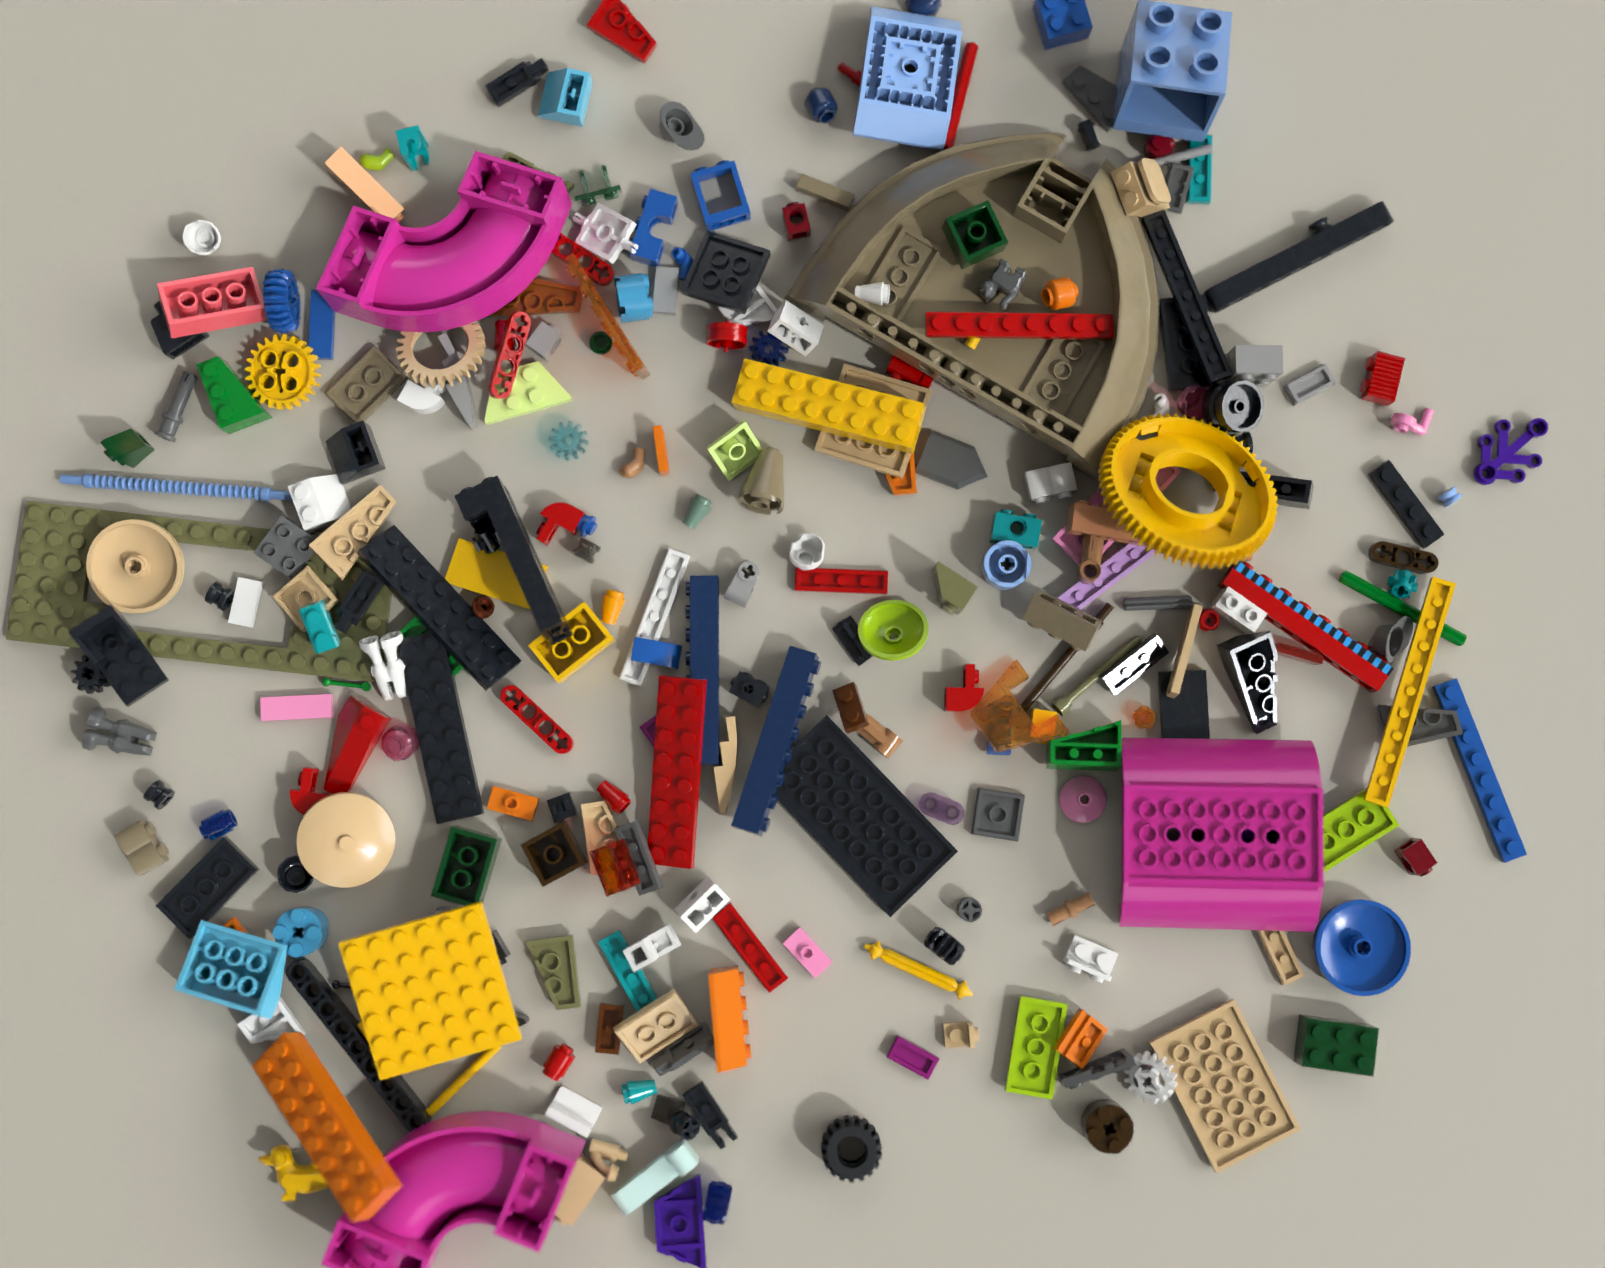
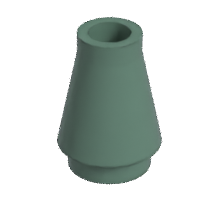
M696 494L694 498H691L682 523L695 529L700 521L711 511L712 508L710 507L713 502L700 494Z

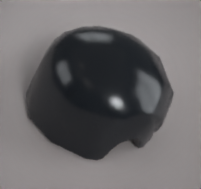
M295 855L286 858L278 867V882L287 892L298 893L304 891L313 883L314 877L304 868L299 856Z

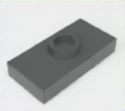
M1171 162L1166 178L1171 201L1169 202L1170 208L1166 211L1182 214L1194 167Z

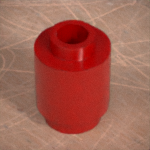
M564 1043L555 1045L543 1064L544 1069L542 1073L554 1081H559L560 1077H564L576 1057L573 1054L574 1049Z

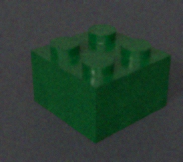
M989 200L946 218L942 225V230L961 270L1004 251L1009 243Z

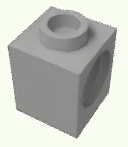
M542 321L527 340L526 345L531 351L548 362L564 340L558 327L552 323L547 325Z

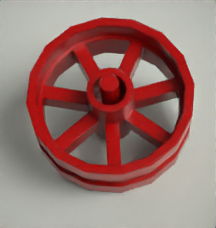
M726 319L725 322H714L707 325L706 345L724 349V352L747 347L746 336L748 335V327L745 325L732 323L729 319Z

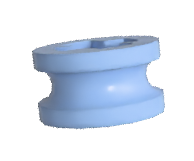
M1455 486L1437 498L1439 501H1443L1444 508L1462 496L1461 493L1456 492L1457 488Z

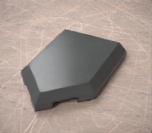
M931 430L915 470L916 474L957 490L988 477L974 446Z

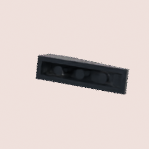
M1240 471L1249 486L1255 487L1257 485L1256 482L1251 480L1247 472ZM1270 476L1269 481L1274 482L1272 488L1276 489L1275 496L1278 498L1276 501L1278 505L1310 509L1314 489L1312 480Z

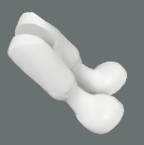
M401 631L387 633L380 640L378 636H369L359 641L360 649L367 653L372 660L371 674L375 678L384 701L393 699L391 681L394 683L398 698L408 696L404 675L405 665L401 659L397 658V646L403 641ZM380 643L387 658V665H385L381 657Z

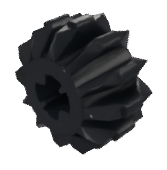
M87 655L82 656V662H74L77 670H71L70 672L76 675L72 682L78 684L77 689L79 691L85 690L87 694H93L95 691L101 693L103 692V686H111L99 667ZM92 670H94L95 674L92 675L93 678H91L90 676L91 673L93 674Z
M935 927L926 936L925 946L948 965H955L963 956L965 947L941 927Z

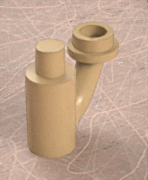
M592 1139L588 1155L596 1168L608 1177L607 1182H615L619 1167L615 1166L614 1163L609 1167L602 1159L615 1163L617 1159L627 1161L629 1152L620 1150V1145Z

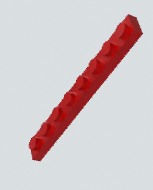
M926 312L925 336L928 338L1111 340L1114 337L1113 314Z

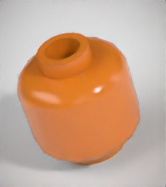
M1068 277L1047 281L1041 291L1044 305L1053 311L1073 306L1078 296L1077 285Z

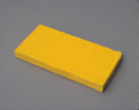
M458 538L445 577L450 585L531 610L505 552L498 550L490 554H485L483 550L477 552L473 542ZM542 564L545 573H547L548 566Z

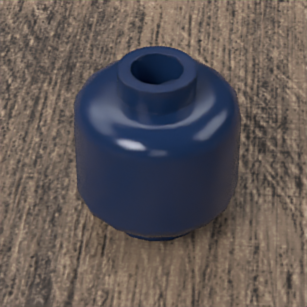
M826 88L812 89L805 99V108L814 122L828 123L836 116L838 104L830 90Z

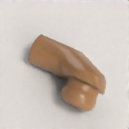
M634 448L633 460L620 467L619 473L623 478L630 479L642 472L645 458L644 448Z

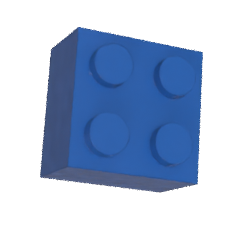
M1085 0L1034 1L1032 9L1044 50L1089 38L1093 26Z

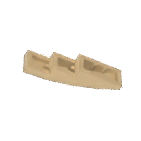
M736 716L726 717L729 741L720 742L723 766L714 767L720 814L726 813L733 790L737 766L738 738Z

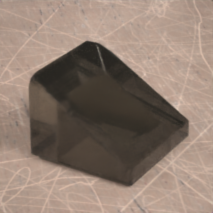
M657 1094L651 1118L670 1126L673 1115L678 1111L684 1110L685 1102Z

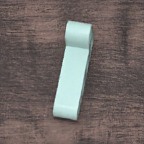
M682 1138L616 1189L610 1197L626 1216L678 1175L682 1177L698 1164L699 1156L688 1141Z

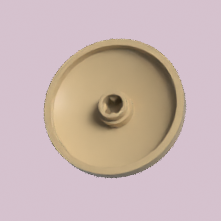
M129 519L109 525L96 536L87 554L86 571L93 591L108 606L111 604L121 612L138 614L161 608L177 594L183 582L185 562L178 542L166 529L150 521Z
M355 792L331 794L317 801L304 814L297 831V852L304 868L318 881L329 886L341 888L359 886L379 875L390 861L395 846L394 827L386 810L374 799Z

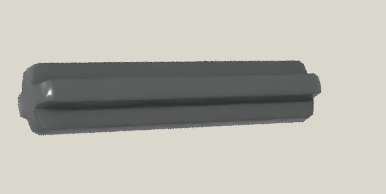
M1190 595L1123 599V610L1191 608L1193 602Z

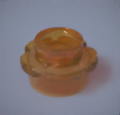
M1141 706L1139 710H1135L1133 713L1135 725L1141 729L1151 728L1156 719L1154 710H1151L1148 706Z

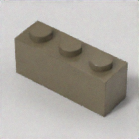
M1040 589L1033 595L1023 617V620L1027 621L1029 626L1035 629H1042L1048 632L1052 638L1062 639L1068 642L1073 649L1085 652L1091 645L1102 623L1096 617Z

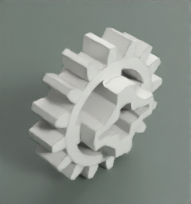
M1145 1051L1143 1055L1137 1053L1134 1057L1136 1066L1124 1070V1073L1128 1074L1124 1081L1131 1083L1128 1090H1135V1098L1142 1096L1144 1103L1148 1099H1151L1153 1105H1156L1158 1100L1162 1103L1165 1102L1168 1097H1171L1177 1086V1082L1174 1081L1177 1073L1171 1072V1069L1174 1067L1173 1064L1167 1065L1165 1063L1166 1057L1159 1059L1158 1052H1155L1153 1056H1150L1149 1051Z

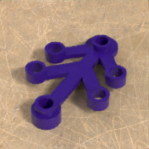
M1542 418L1529 421L1526 425V431L1509 446L1508 431L1511 429L1510 422L1506 419L1496 422L1494 430L1498 434L1497 457L1493 461H1491V446L1494 444L1493 437L1485 434L1477 440V445L1481 448V461L1473 471L1476 482L1481 485H1489L1496 479L1510 480L1514 484L1522 482L1526 476L1522 469L1512 471L1497 469L1503 464L1526 465L1531 469L1539 467L1542 464V457L1539 454L1515 455V453L1532 438L1545 435L1548 431L1547 422ZM1500 423L1505 425L1504 431L1500 429ZM1533 425L1537 427V433L1533 431ZM1483 438L1488 440L1487 446L1483 444ZM1532 457L1536 459V465L1531 463ZM1482 470L1487 472L1486 478L1482 476ZM1515 472L1520 475L1519 480L1515 479Z

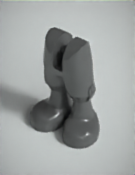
M95 707L91 711L86 726L111 731L116 736L103 735L97 731L87 729L82 737L83 749L91 751L98 745H104L117 754L124 752L151 756L153 747L138 743V740L141 738L143 740L155 741L157 732L130 723L127 719L117 720L116 722L111 721L105 717V710L101 707Z

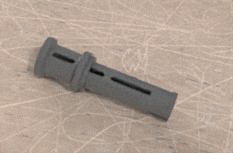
M183 371L169 409L162 413L163 420L159 430L155 431L154 435L171 442L176 441L175 434L180 424H183L181 416L198 379L196 375Z

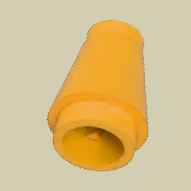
M606 589V593L603 594L602 622L615 625L626 600L624 599L625 593Z

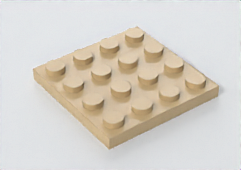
M845 363L838 382L922 402L926 410L932 395L931 389ZM823 431L820 432L814 449L817 453L901 479L904 477L911 457L909 453Z

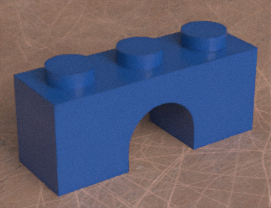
M651 188L649 194L644 195L641 205L643 213L641 217L638 216L635 223L637 225L634 230L637 231L635 237L630 238L632 243L638 245V250L634 249L636 253H629L631 260L653 267L659 265L665 247L663 239L652 236L650 231L658 223L672 225L678 207L677 196Z

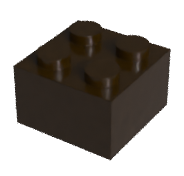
M567 821L521 844L542 887L588 863Z

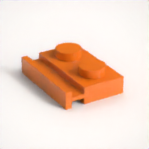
M1078 1008L1053 1049L1061 1053L1062 1056L1075 1066L1083 1069L1108 1029L1088 1015L1083 1009Z

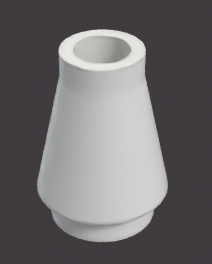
M884 282L856 285L855 296L864 301L882 306L883 303H889L890 285L884 284Z

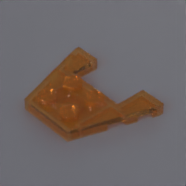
M1015 660L970 712L971 718L996 753L1023 747L1026 744L1037 741H1048L1049 738L1064 737L1069 734V730L1057 714L1042 724L1035 726L1010 692L1011 689L1029 679V675L1018 660Z

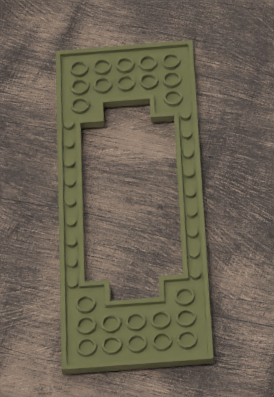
M27 501L6 640L80 648L68 631L108 606L102 603L86 602L89 587L86 571L87 554L96 536L113 523L129 519L146 520L166 529L178 543L254 551L270 529ZM310 534V535L313 536L314 538H317V537L320 536V535H316V534ZM315 553L300 570L302 571L307 565L310 566L340 600L329 611L334 626H336L341 618L337 615L339 612L338 608L363 570L365 569L379 578L360 556L343 581ZM385 584L357 626L352 624L346 634L336 629L341 641L340 646L316 654L307 630L302 632L298 626L292 625L288 649L141 631L135 632L153 657L376 683L374 676L371 674L372 660L367 653L360 649L359 641L369 636H378L380 640L383 635L387 634L393 591ZM380 643V653L382 660H384V650Z

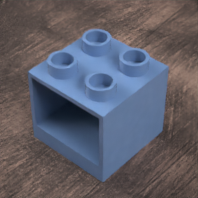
M1138 0L1120 50L1112 129L1203 142L1226 95L1232 12L1166 2Z

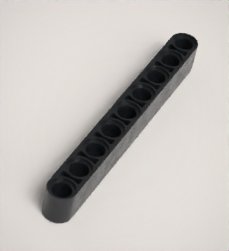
M1384 201L1378 202L1214 285L1203 294H1206V299L1213 312L1217 313L1372 235L1393 223L1394 219Z
M299 959L289 964L286 969L288 980L409 1132L420 1127L414 1122V1116L416 1115L423 1119V1125L431 1122L432 1116L426 1111L427 1107L401 1075L390 1077L394 1086L393 1088H388L385 1086L384 1080L379 1079L377 1070L370 1067L369 1061L373 1059L368 1041L357 1025L359 1021L314 964L308 959ZM297 965L303 967V977L296 973ZM311 984L318 986V995H314L311 992ZM327 1002L333 1005V1014L326 1011L325 1005ZM341 1021H344L348 1024V1032H343L341 1030ZM355 1040L363 1043V1051L356 1049ZM399 1097H405L408 1100V1107L400 1105Z

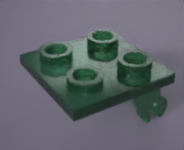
M602 165L601 168L607 188L590 193L584 171H579L584 194L574 196L578 204L582 203L584 207L596 204V199L604 197L605 201L619 198L618 193H622L621 186L611 187L606 165Z

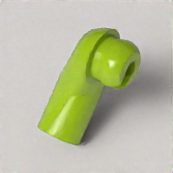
M386 148L379 156L361 155L360 163L367 170L381 171L395 155Z

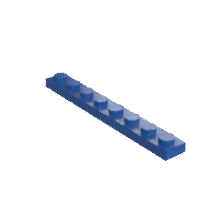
M1457 678L1432 686L1440 709L1457 711L1463 734L1453 736L1452 739L1501 862L1506 863L1527 855Z

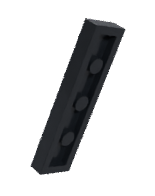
M1387 460L1368 474L1423 549L1445 535L1390 460Z

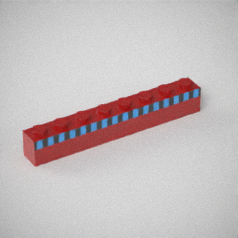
M1239 561L1236 565L1234 563L1231 564L1217 586L1223 589L1229 586L1268 613L1264 618L1369 692H1378L1394 669L1388 665L1389 662L1386 658L1378 654L1375 656L1369 651L1370 648L1366 644L1352 640L1347 631L1332 626L1330 624L1331 621L1327 617L1313 613L1311 611L1312 608L1308 604L1293 599L1291 597L1292 594L1282 587L1277 588L1272 584L1273 581L1264 574L1259 575L1254 572L1253 566L1249 563Z

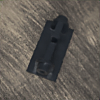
M851 615L832 628L858 667L873 657L861 645L858 636V625Z

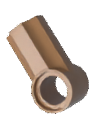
M1083 536L1080 564L1077 571V578L1083 584L1094 583L1101 574L1103 538ZM1085 567L1092 568L1095 574L1094 577H1087L1083 569Z
M866 713L869 725L856 731L871 742L878 752L889 759L903 740L890 729H885L878 721Z

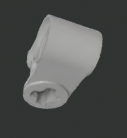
M746 561L739 566L734 579L730 582L725 593V599L744 608L746 607L759 576V569L755 563ZM751 566L755 575L749 576L747 579L744 577L745 573L742 570L743 568L748 569Z

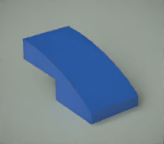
M635 637L631 661L678 669L682 646Z

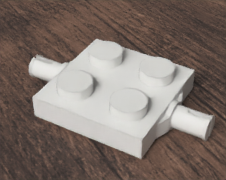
M599 202L587 218L578 212L574 214L573 221L582 225L581 232L575 242L591 253L614 264L623 249L630 251L632 254L636 253L634 249L638 250V245L629 241V237L637 224Z

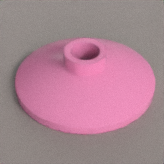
M1077 776L1071 778L1063 785L1059 795V803L1063 813L1069 819L1079 823H1087L1097 819L1104 811L1106 794L1104 788L1097 780L1088 776ZM1082 795L1088 797L1086 804H1082L1080 801Z

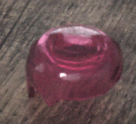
M1193 384L1179 394L1176 405L1181 416L1186 414L1187 419H1191L1194 416L1196 421L1204 420L1202 402L1205 393L1208 391L1205 387Z
M399 724L389 728L383 734L381 748L386 757L393 761H404L410 758L419 749L415 728L407 724Z

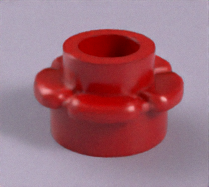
M1212 609L1202 610L1198 622L1200 629L1203 631L1217 629L1220 620L1219 614L1212 611Z

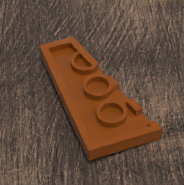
M534 278L527 288L511 302L486 317L509 316L519 311H523L528 315L580 312L584 289L582 287Z

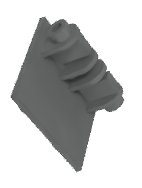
M281 515L253 553L292 579L313 555L314 552L309 548V544L316 538L295 525V522L290 518H285Z

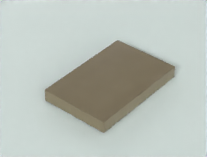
M374 345L325 394L354 423L363 420L366 421L409 378Z

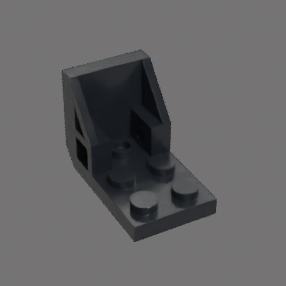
M111 604L68 631L88 658L99 667L127 707L169 681L129 622Z

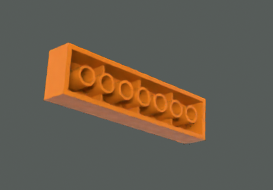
M301 1032L283 1033L256 1060L252 1067L350 1221L356 1222L370 1219L403 1185L305 1036Z

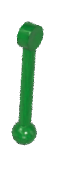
M327 677L322 680V685L325 687L336 685L361 688L363 691L371 690L369 682L359 684L333 681Z

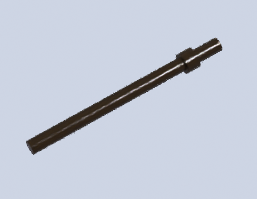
M1106 603L1096 616L1093 615L1102 621L1099 629L1103 626L1105 618L1114 609L1109 603ZM1069 646L1019 705L1017 710L1024 715L1078 650Z

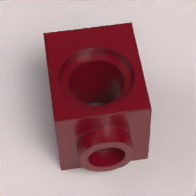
M792 202L783 207L782 216L788 241L810 237L811 228L805 203ZM794 216H798L802 219V221L798 224H794L790 221V219Z
M1412 838L1394 850L1410 875L1425 876L1433 870L1431 867L1437 864V861L1422 839Z

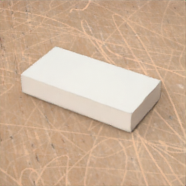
M238 577L228 623L254 627L263 582Z

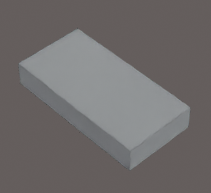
M656 266L652 313L676 315L679 268Z
M1323 364L1285 384L1283 387L1293 405L1296 406L1335 385L1336 381L1327 365Z

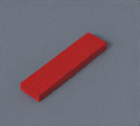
M795 567L794 591L887 595L888 571L827 568L803 571Z
M731 902L712 917L769 993L788 979V976Z

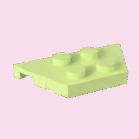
M537 361L518 367L513 387L508 397L494 399L489 395L484 420L486 425L571 402L572 398L543 365ZM511 369L505 370L503 372L509 373ZM499 375L497 376L498 378H502V380H508V377H501ZM501 383L495 385V389L498 390L497 394L504 392V389L501 388Z

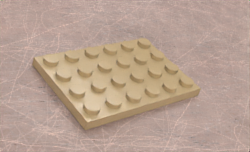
M1230 999L1148 1041L1154 1053L1158 1052L1159 1059L1166 1057L1165 1063L1167 1065L1173 1064L1174 1067L1171 1069V1072L1177 1073V1077L1174 1080L1177 1082L1174 1093L1215 1173H1219L1301 1130L1234 999Z

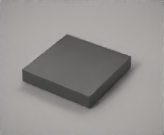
M978 788L971 834L1018 842L1025 795Z

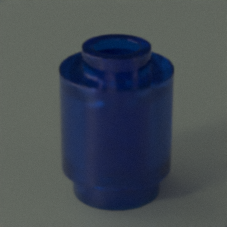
M230 809L226 811L220 810L201 820L199 830L205 839L209 838L213 841L233 831L234 827L238 826V822Z

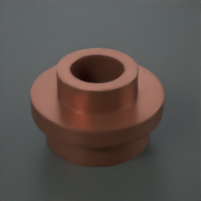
M478 596L473 599L471 608L477 617L487 619L493 614L495 606L491 598Z

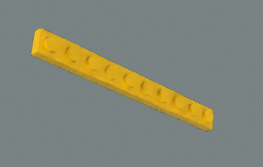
M1437 577L1430 578L1363 798L1364 801L1389 808L1456 583Z

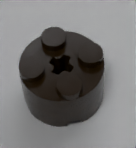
M1102 1099L1089 1104L1083 1111L1081 1117L1082 1131L1086 1139L1096 1150L1107 1154H1119L1129 1145L1134 1133V1123L1130 1115L1118 1103L1109 1099ZM1111 1124V1127L1104 1129L1103 1125Z

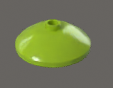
M886 600L871 606L862 615L858 624V636L863 648L872 656L888 661L902 660L916 654L926 643L929 633L928 621L924 613L914 604L903 600Z

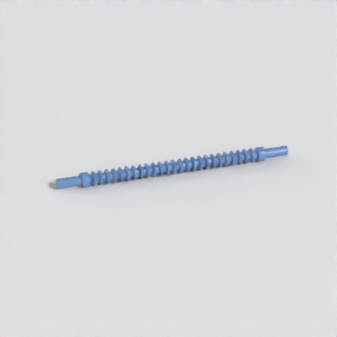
M85 474L84 476L60 475L61 484L83 485L85 488H94L95 486L96 489L100 487L106 489L108 487L112 490L115 487L116 490L121 488L123 491L128 488L129 491L135 489L136 492H139L141 489L142 492L148 490L150 493L153 491L159 493L161 491L165 494L168 491L169 494L175 492L176 495L181 492L182 495L188 493L190 496L194 493L196 496L201 494L203 497L208 494L209 497L214 495L216 498L221 495L222 498L228 496L230 499L234 496L235 499L241 497L243 500L246 497L252 500L254 497L256 501L259 498L262 501H270L271 499L293 501L289 491L271 490L270 487H262L260 489L259 486H256L253 489L252 486L247 488L243 485L240 488L239 485L233 487L230 484L227 487L226 484L220 486L219 483H216L214 486L213 483L207 485L205 482L200 485L199 482L194 484L190 481L187 484L186 481L180 483L177 480L174 483L173 480L167 482L166 479H163L161 482L159 479L154 481L152 478L147 481L146 478L141 480L137 477L134 480L133 477L127 479L124 476L121 479L120 476L114 478L112 475L109 477L103 475L101 477L99 474L96 476L93 474Z

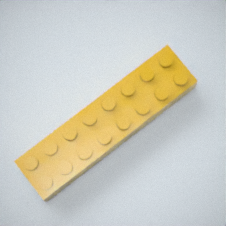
M745 358L731 402L736 410L909 454L914 453L926 411L925 405L922 402Z

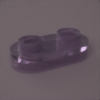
M932 792L923 794L919 799L918 806L920 811L929 817L950 825L959 824L964 818V808L956 801ZM928 800L934 801V807L931 809L926 807ZM951 808L956 810L954 817L948 816V810Z

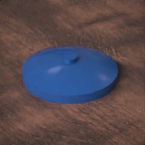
M1353 899L1337 904L1322 917L1314 934L1313 952L1320 972L1333 986L1352 995L1373 996L1389 990L1403 977L1410 961L1411 942L1404 923L1390 908L1371 900Z

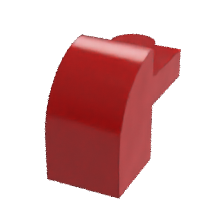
M562 502L553 503L544 508L540 513L547 521L546 523L542 522L538 527L536 539L548 546L559 527L576 535L578 523L586 514L570 504Z
M975 664L963 665V688H944V712L969 710L975 707L982 699L984 688H975V684L979 683V670H975Z
M303 767V772L301 771L298 776L300 790H290L292 805L303 815L317 801L331 795L315 792L319 773L318 768Z

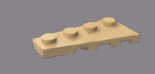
M381 485L377 486L311 542L309 548L343 581L359 558L358 550L371 541L396 505V500Z

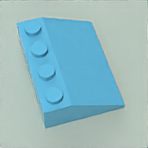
M201 920L174 990L256 1016L272 1019L281 994L287 945Z

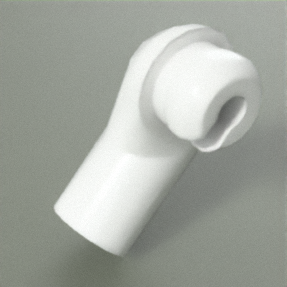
M1159 393L1154 397V417L1158 413L1163 417L1166 413L1170 414L1169 400L1165 394Z

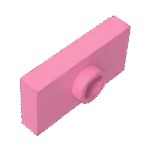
M801 927L783 942L784 946L814 978L832 963V960Z

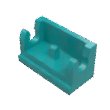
M419 126L396 130L401 155L411 171L418 170V163L416 162L418 156H424V161L428 165L430 162L427 150L429 144Z

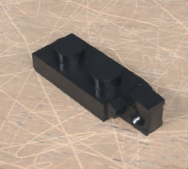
M542 58L533 64L530 61L527 63L523 61L486 84L485 87L497 106L500 107L536 85L541 80L540 77L548 72L549 69Z
M364 569L338 608L339 612L337 615L341 618L335 628L346 634L352 624L357 626L385 583Z

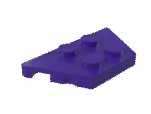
M697 1174L654 1200L656 1246L659 1253L666 1256L671 1255L683 1263L687 1262L699 1268H707L701 1174Z

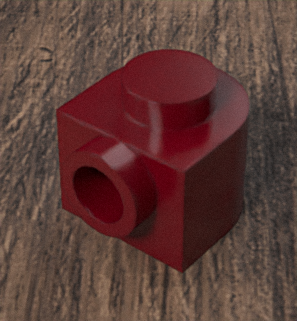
M1151 135L1143 148L1145 157L1154 159L1171 154L1173 152L1172 149L1175 147L1174 139Z

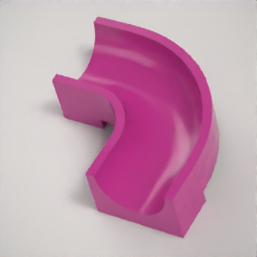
M475 151L457 191L461 198L459 203L447 217L435 224L420 228L403 227L394 218L353 206L316 290L334 312L396 331L435 332L465 326L498 311L517 297L534 280L547 262L572 206L562 178Z
M464 1112L448 1115L426 1123L399 1139L383 1154L403 1186L370 1219L351 1222L344 1211L336 1224L321 1264L329 1268H432L444 1236L459 1226L471 1223L495 1226L493 1234L540 1252L552 1227L556 1211L586 1141L537 1120L506 1112Z

